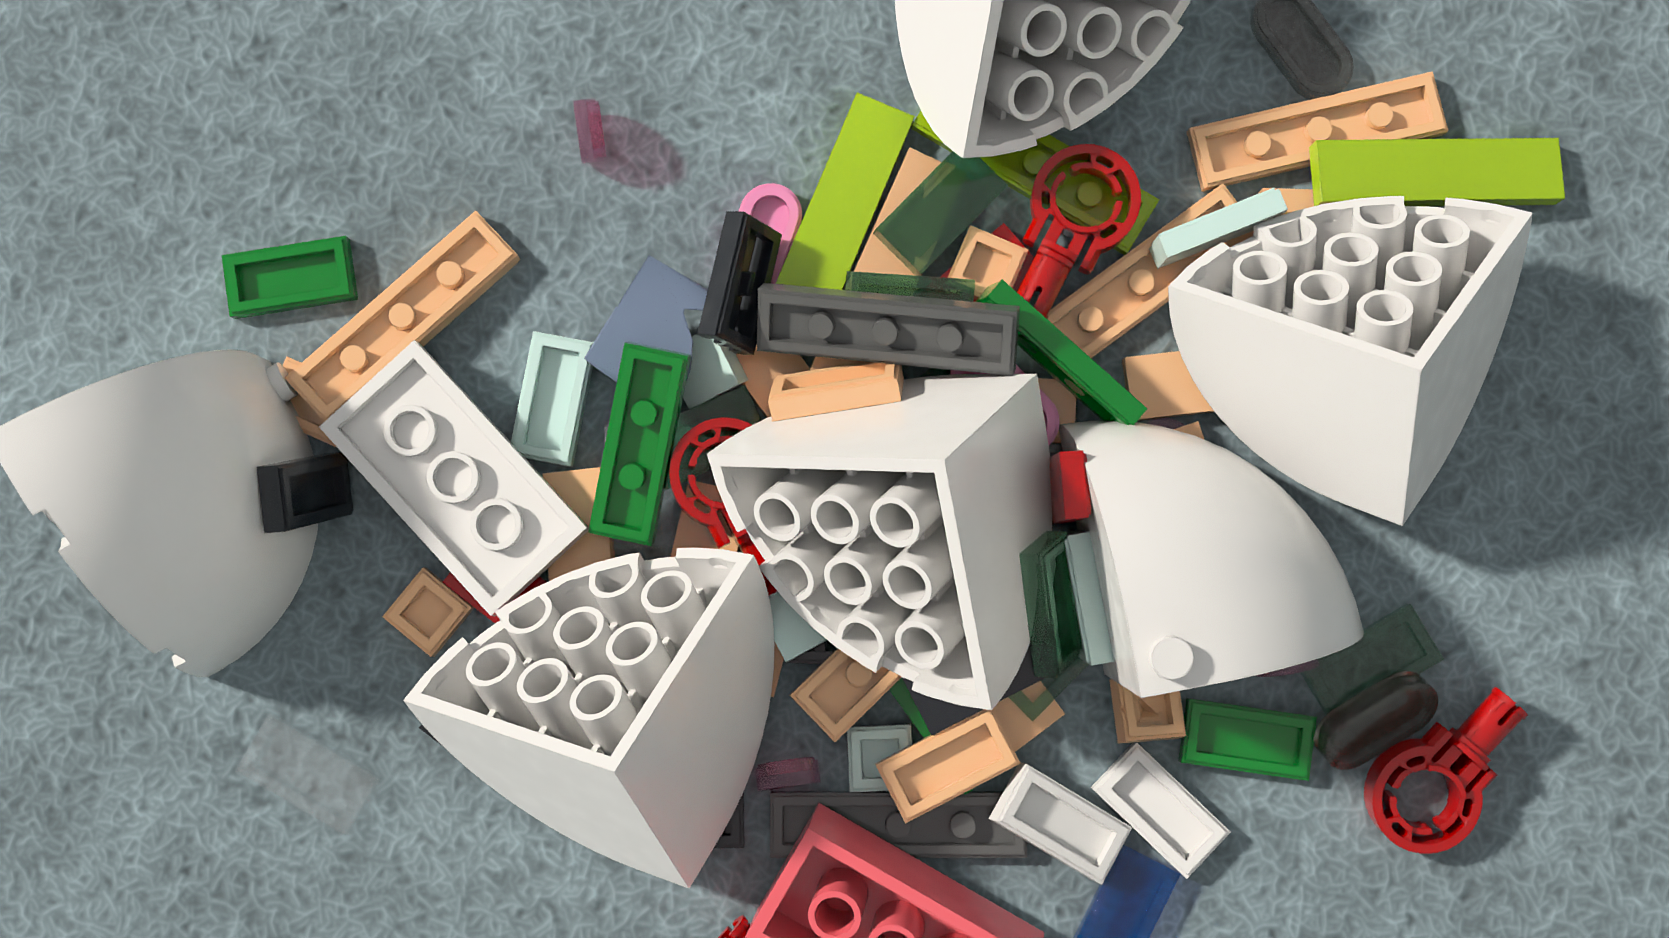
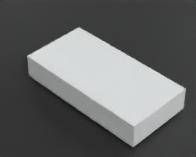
M1133 742L1091 787L1186 879L1231 833L1137 742Z
M1021 763L1016 767L989 817L991 821L1101 885L1132 829L1131 826L1025 763Z

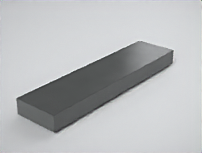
M763 283L758 288L757 351L1013 376L1016 370L1020 306Z
M889 791L770 792V858L788 857L818 803L915 858H1027V841L989 819L1003 791H970L966 795L963 793L906 824Z

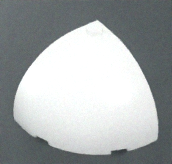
M895 0V11L903 62L910 86L924 118L934 133L953 152L962 158L997 156L1028 149L1037 145L1036 139L1047 136L1063 127L1071 131L1106 110L1132 89L1160 60L1184 28L1177 22L1191 0Z
M1384 196L1321 204L1261 222L1254 226L1253 237L1239 242L1232 247L1221 242L1186 267L1168 286L1170 318L1181 357L1191 378L1218 417L1241 441L1266 462L1291 479L1321 495L1403 526L1449 455L1483 385L1516 292L1533 213L1498 204L1446 197L1444 208L1405 206L1404 196Z
M243 350L198 352L128 370L49 401L0 426V463L31 514L35 515L42 511L50 521L57 525L65 536L61 539V547L58 550L65 562L100 604L135 639L154 654L165 648L176 654L171 657L174 667L196 677H209L239 659L254 647L278 622L292 602L304 579L312 557L318 531L317 523L286 532L264 533L257 467L314 456L308 435L301 429L296 418L299 415L290 400L296 397L298 392L285 379L288 375L286 369L279 362L272 365L269 360Z
M953 374L904 379L902 399L899 402L773 422L772 417H768L728 438L707 453L717 489L736 531L739 532L746 529L752 542L765 560L759 565L765 577L784 600L813 629L836 648L876 673L881 667H884L903 678L913 681V691L961 706L992 710L997 705L1016 676L1029 647L1041 608L1050 557L1052 536L1050 453L1037 374H1013V376L1000 374Z
M1085 421L1059 425L1063 452L1083 450V453L1087 454V462L1084 463L1090 491L1091 515L1087 519L1076 521L1077 530L1089 531L1114 659V662L1103 664L1106 676L1140 698L1233 681L1306 663L1343 650L1355 644L1363 637L1364 632L1356 600L1344 570L1329 543L1296 501L1280 485L1257 467L1229 450L1202 438L1158 425L1137 422L1135 425H1125L1114 421Z
M677 548L675 557L644 560L640 552L596 562L546 582L497 610L495 613L500 621L481 633L470 644L463 637L457 641L422 676L403 700L421 724L457 760L487 785L534 818L573 841L612 860L690 888L738 805L753 769L764 733L772 692L775 647L773 617L766 583L754 555L724 549Z

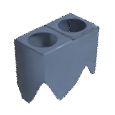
M649 255L584 359L617 383L624 343L629 341L690 354L688 379L691 370L693 340L684 311L685 309L703 311L708 290Z

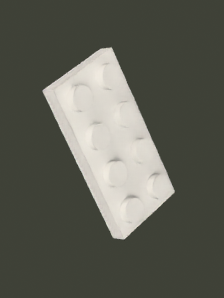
M415 340L319 426L490 616H497L495 613L497 610L520 595L589 530L585 522L426 349Z

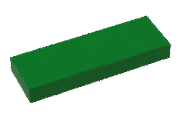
M1003 279L988 286L975 301L1020 306L1018 346L1102 421L1135 425L1147 410L1140 401Z
M629 341L624 343L588 533L652 546L655 543L690 365V354Z

